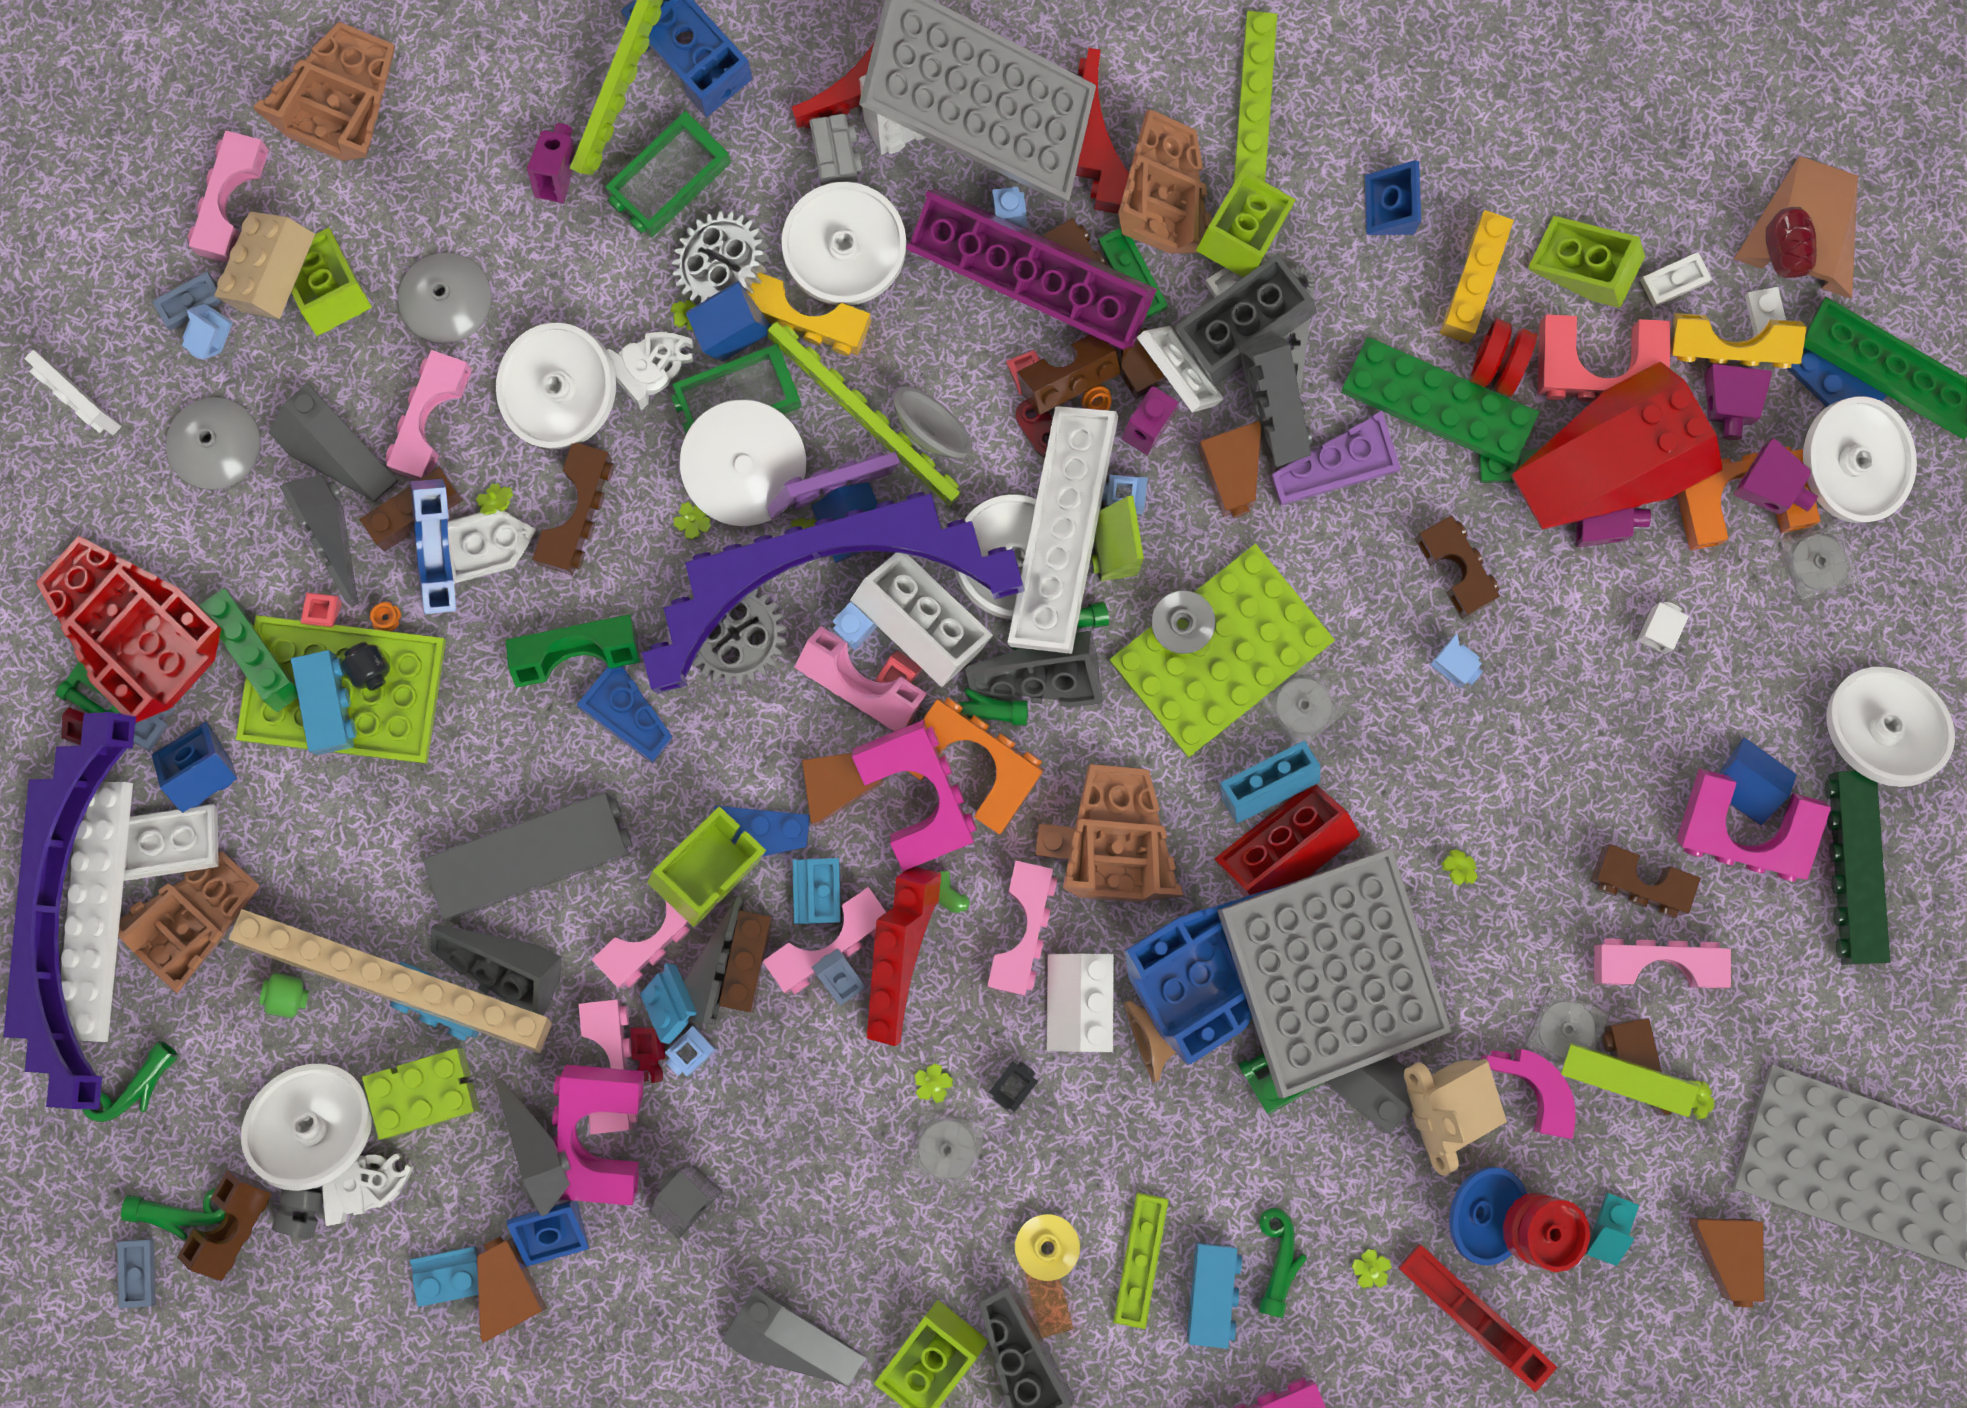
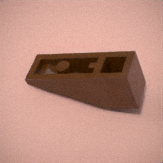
M1640 1018L1604 1026L1605 1033L1602 1034V1043L1607 1053L1610 1052L1611 1056L1662 1072L1649 1018ZM1650 1105L1657 1115L1666 1116L1672 1114L1671 1111Z

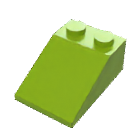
M1242 169L1208 226L1196 251L1244 278L1260 265L1296 199Z
M1553 216L1528 269L1586 299L1620 308L1645 258V253L1638 236Z
M330 227L315 234L291 293L316 336H319L371 309L372 306Z
M1134 495L1127 496L1100 510L1094 538L1096 555H1091L1093 573H1099L1100 581L1134 577L1139 574L1144 556Z
M937 1300L874 1385L903 1408H939L978 1358L989 1340L941 1301Z

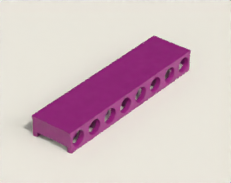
M937 188L927 190L925 194L927 198L912 239L906 245L907 250L1123 350L1134 347L1157 291L1156 288Z

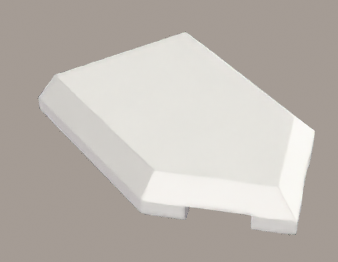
M498 510L495 514L485 515L480 512L449 520L448 540L454 584L514 568L537 532V529L505 511L499 512Z

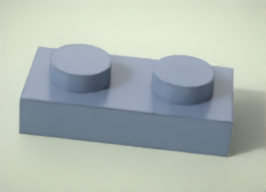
M205 272L152 302L166 328L171 331L190 320L187 312L188 309L204 303L213 308L223 301L214 297L217 285L212 276Z
M838 948L832 953L825 955L818 963L811 967L840 1006L866 988L863 981Z
M154 1239L117 1242L119 1309L156 1305Z

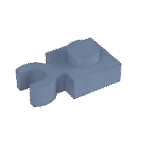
M175 705L171 709L135 723L134 744L150 752L168 727L166 722L161 719L171 715Z

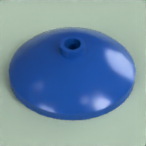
M1494 1166L1481 1168L1470 1174L1455 1193L1449 1214L1450 1234L1458 1252L1470 1262L1490 1266L1498 1264L1512 1255L1504 1241L1503 1224L1507 1211L1512 1204L1527 1194L1524 1184L1514 1173Z

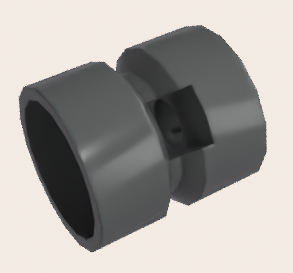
M315 1188L300 1191L282 1189L279 1203L283 1207L276 1211L271 1230L289 1236L313 1239L318 1219L314 1215L316 1212L321 1211L323 1191ZM293 1211L303 1212L302 1216H293Z

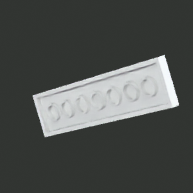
M1055 407L1021 574L1025 591L1017 593L1008 638L1010 647L1072 654L1118 421L1116 411Z
M102 782L86 810L74 841L67 917L64 926V947L61 956V983L68 1016L76 1039L79 1041L108 1042L133 783Z

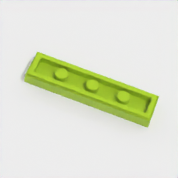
M1570 1043L1561 1070L1563 1076L1686 1117L1690 1116L1699 1089L1698 1084L1574 1043Z
M1136 1192L1113 1319L1115 1324L1146 1329L1168 1198Z

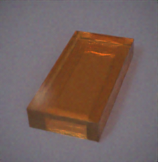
M1025 1272L1042 1338L1073 1330L1061 1279L1042 1281L1031 1277Z

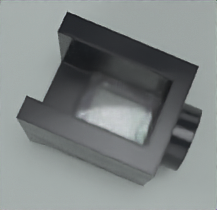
M1012 1061L987 1093V1096L1012 1115L1038 1081L1033 1078L1036 1073L1023 1062H1019L1017 1065Z

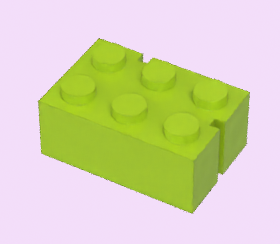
M720 806L652 871L647 882L693 927L760 862L766 852V849L746 831L740 835L736 844L732 843L731 841L734 839L740 825Z
M464 1048L452 1049L399 1065L397 1068H389L362 1077L379 1140L392 1138L481 1111L474 1083H460L459 1078L471 1077Z

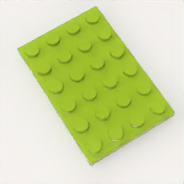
M1256 543L1194 592L1207 600L1215 615L1214 633L1203 648L1188 654L1169 651L1157 641L1151 626L1109 659L1111 665L1187 758H1190L1335 641ZM1179 619L1177 627L1179 629L1188 628V622L1185 619Z
M256 615L254 627L257 633L294 681L291 658L329 650L336 654L337 658L340 657L343 662L345 659L344 653L352 646L361 642H367L368 645H377L390 665V672L384 678L386 683L374 691H369L368 688H355L346 673L344 676H341L342 686L347 688L349 692L351 706L347 707L349 719H353L355 723L357 737L353 738L354 747L330 753L428 764L446 639L334 625L333 628L301 624L299 620ZM246 677L236 740L239 742L308 750L299 699H295L279 712H276L261 699Z

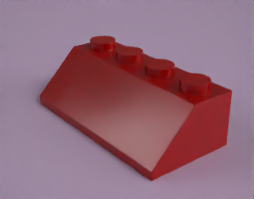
M1316 784L1294 795L1214 859L1240 893L1246 897L1309 877L1361 835L1349 813Z

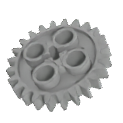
M720 211L717 219L708 214L707 223L705 224L698 219V229L688 228L687 231L690 237L688 239L680 238L679 240L684 246L674 250L680 257V259L672 261V264L678 269L672 273V276L678 280L676 286L696 306L737 281L741 283L747 292L753 294L754 291L751 284L753 282L761 284L762 281L757 275L767 271L761 264V262L769 260V257L763 252L769 248L763 241L765 235L752 220L749 221L743 214L739 217L733 211L730 212L728 217ZM701 250L712 253L723 262L728 261L733 267L740 269V271L736 272L721 261L711 259L707 254L702 253Z
M755 589L720 621L718 624L721 626L719 637L716 639L707 638L696 655L698 657L693 662L696 668L705 665L702 670V674L705 677L714 672V682L718 683L724 676L725 684L731 686L733 679L736 678L738 684L742 687L744 686L745 677H749L753 683H756V673L760 672L764 677H767L765 667L767 665L773 668L777 667L772 659L774 656L783 657L784 654L777 648L780 645H787V641L779 637V635L788 630L786 626L778 625L785 618L783 614H774L779 608L776 602L767 606L770 599L768 594L758 598L759 590ZM739 606L747 608V614L743 619L733 620L732 613L735 608ZM754 618H759L756 624L748 626ZM733 629L740 632V640L736 641L732 638L731 631ZM754 632H765V640L762 644L752 645L750 643V638ZM724 644L718 652H713L716 646ZM731 650H738L740 652L739 660L734 664H727L725 662L726 654Z

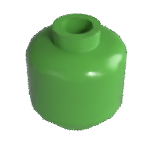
M274 973L269 980L264 979L259 1005L264 1006V1012L268 1015L293 1018L297 1015L299 1008H306L309 990L303 989V980L298 976Z

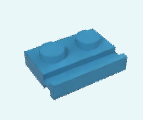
M839 858L793 860L794 924L841 923Z
M666 963L664 965V972L657 973L640 993V996L660 1042L671 1044L689 1023L687 1019L691 1015L695 1016L697 1011L677 966Z
M476 1246L410 1259L417 1307L479 1295Z

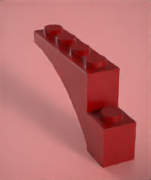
M874 43L862 59L835 84L813 98L791 107L797 129L803 126L806 129L811 128V119L828 118L829 116L839 114L847 115L851 109L861 106L859 105L861 98L859 78L867 74Z
M1089 48L1087 58L1081 57L1077 76H1081L1083 79L1096 85L1075 176L1095 179L1093 180L1090 199H1096L1094 210L1118 214L1129 172L1113 147L1101 113L1098 93V68L1101 50Z
M912 867L898 875L895 882L894 906L876 919L867 1039L895 1047L901 1042L907 997L917 956L934 908L939 903L940 872Z
M1418 1244L1397 1267L1494 1360L1503 1364L1520 1382L1536 1393L1558 1368L1535 1345L1493 1311L1421 1244Z

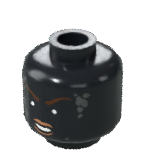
M361 642L352 646L344 653L345 659L342 662V667L355 688H368L369 691H374L386 683L384 678L390 672V665L377 645H368L367 642Z

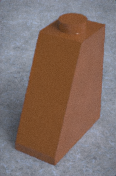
M1259 421L1200 441L1198 445V451L1223 517L1232 515V518L1244 516L1250 513L1249 508L1253 507L1256 501L1261 424Z
M852 753L802 760L810 820L813 826L820 825L883 784L882 778L864 786L853 761Z
M1689 1218V1225L1722 1298L1733 1301V1306L1753 1307V1302H1764L1763 1221L1754 1219Z
M500 1236L483 1245L485 1252L477 1256L480 1338L483 1343L547 1309L512 1238L503 1241Z

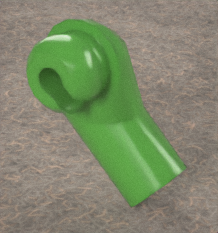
M940 871L939 903L953 913L966 911L970 905L968 896L965 894L960 895L951 888L950 871Z

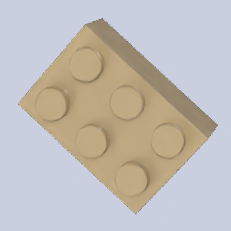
M249 212L247 218L243 221L242 231L236 245L230 252V259L225 271L218 280V287L214 297L241 312L280 319L315 234L288 217Z

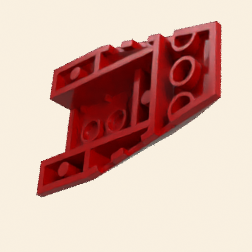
M1660 361L1606 389L1520 466L1511 477L1541 530L1594 516H1602L1627 508L1631 509L1644 504L1667 500L1721 472L1723 466L1717 435L1689 386L1682 377Z
M78 536L36 581L53 615L57 616L62 625L60 628L65 637L70 639L75 649L76 657L88 672L86 675L90 682L121 714L136 716L135 723L171 709L216 659L221 627L184 591L81 536Z

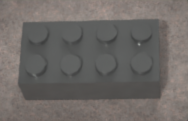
M1277 253L1176 325L1175 329L1180 340L1213 385L1216 386L1243 366L1237 343L1271 331L1283 338L1317 314L1313 298Z

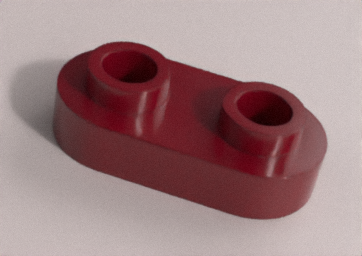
M1024 400L1016 409V422L1036 453L1045 457L1048 444H1045L1042 438L1050 435L1053 418L1048 411L1041 415L1037 413V416L1033 419L1026 417L1025 413L1028 410H1036L1027 400Z

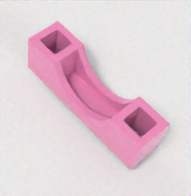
M225 130L223 139L218 141L215 165L207 174L206 183L208 187L205 196L201 197L198 202L196 224L191 227L188 234L189 247L197 255L228 263L230 252L236 245L240 233L228 221L226 214L227 201L232 191L238 185L261 177L269 151L261 139Z
M431 350L428 358L425 357L419 369V375H421L417 387L414 386L411 389L408 397V404L410 406L406 416L402 415L397 425L398 437L395 444H391L386 453V466L392 472L418 481L434 470L439 455L427 442L425 436L426 420L430 412L438 404L449 399L462 397L472 372L467 362Z
M822 626L808 639L794 667L808 678L818 682L835 695L840 696L894 732L910 725L927 695L926 692L902 677L888 683H879L867 679L851 663L847 642Z
M1015 861L1008 894L1015 898L1024 909L1027 928L1022 941L1014 949L1006 953L994 955L987 988L1025 996L1026 989L1033 991L1037 972L1031 971L1033 958L1040 959L1044 940L1038 939L1040 927L1047 928L1051 909L1045 908L1047 895L1054 897L1058 879L1052 877L1053 869Z
M869 887L842 905L844 913L843 928L838 938L831 945L820 950L807 951L787 943L762 961L784 993L787 994L792 991L795 995L810 985L807 979L815 974L811 967L818 963L825 955L832 953L838 948L848 958L863 947L860 943L869 935L875 939L876 919L885 914L886 911Z
M665 901L666 917L664 923L654 936L641 942H627L615 937L591 959L617 988H623L625 985L631 988L642 978L643 974L640 971L648 963L653 966L666 955L667 952L664 948L672 940L678 943L689 933L690 929L687 926L690 923L667 901Z
M1604 939V944L1594 946V984L1632 985L1645 966L1654 961H1665L1676 966L1684 974L1690 987L1731 988V949L1720 948V942H1700V948L1688 947V941H1668L1667 947L1656 946V940H1636V945H1624V939Z
M621 1000L579 1004L581 1036L597 1042L605 1050L610 1061V1068L628 1070L627 1058L632 1057L631 1040L630 1038H625L624 1025H629L627 1006H622ZM594 1112L588 1114L590 1134L632 1130L633 1123L638 1122V1115L613 1112Z

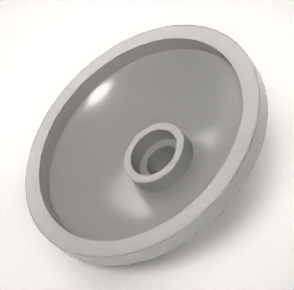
M437 253L419 260L405 274L398 292L399 310L406 325L420 338L439 344L459 342L473 335L485 322L492 301L490 284L484 272L470 259L454 253ZM439 288H445L446 290L442 296H436V291Z
M901 387L894 394L895 412L902 428L909 436V440L913 445L920 449H925L932 454L948 458H964L970 453L972 441L961 422L939 401L912 387Z
M217 397L195 401L182 409L172 421L166 437L167 457L176 474L192 486L207 490L227 488L245 478L256 464L261 447L259 428L251 414L236 402ZM211 434V440L208 443H203V437Z

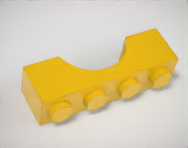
M1484 210L1480 216L1468 248V255L1461 277L1448 306L1439 334L1465 343H1469L1475 335L1514 222L1513 219Z
M758 273L757 277L762 281L761 284L753 282L751 287L754 293H747L769 323L774 324L777 322L782 327L787 325L794 332L804 335L803 339L814 345H820L821 342L833 346L832 350L844 356H849L850 353L859 355L871 324L870 313L840 303L833 311L822 316L803 315L794 310L787 302L783 281L763 273Z
M1674 313L1670 352L1673 356H1677V360L1684 362H1694L1696 357L1709 358L1708 362L1715 364H1727L1729 359L1740 360V364L1746 366H1759L1760 362H1772L1773 367L1791 368L1792 364H1801L1806 326L1802 321L1769 319L1763 330L1755 337L1745 341L1733 342L1717 336L1713 332L1710 320L1706 315Z

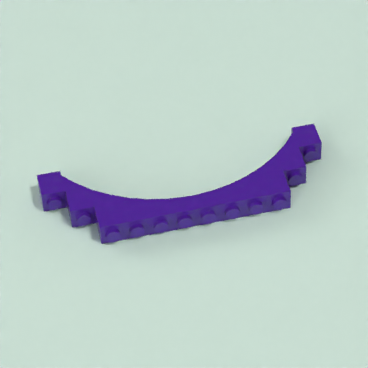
M917 492L906 497L907 500L894 503L892 500L881 502L876 505V509L864 512L863 509H857L847 512L845 518L833 521V518H824L814 523L815 526L803 529L801 526L792 527L785 530L784 535L772 538V535H764L753 540L754 543L749 545L732 544L724 547L723 552L711 555L710 552H704L694 555L692 561L685 562L694 599L690 600L689 597L678 598L671 601L670 606L663 607L672 644L669 645L668 642L656 643L650 646L649 651L642 652L650 688L659 694L688 686L686 676L697 653L710 633L726 614L743 598L768 580L812 560L843 553L867 551L893 552L922 557L949 566L971 577L989 589L994 600L1025 591L1014 550L999 547L988 551V556L982 557L973 522H966L965 519L955 520L947 524L948 528L942 529L932 494L925 495V492Z
M112 712L84 713L81 746L56 747L53 779H29L3 1037L28 1039L24 1072L49 1074L46 1107L64 1109H99L102 1076L95 1074L82 1052L73 1031L63 995L58 947L59 912L64 878L78 829L98 787L112 766L127 749H133L136 716Z

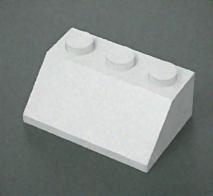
M1048 954L1047 1051L1113 1052L1114 954Z

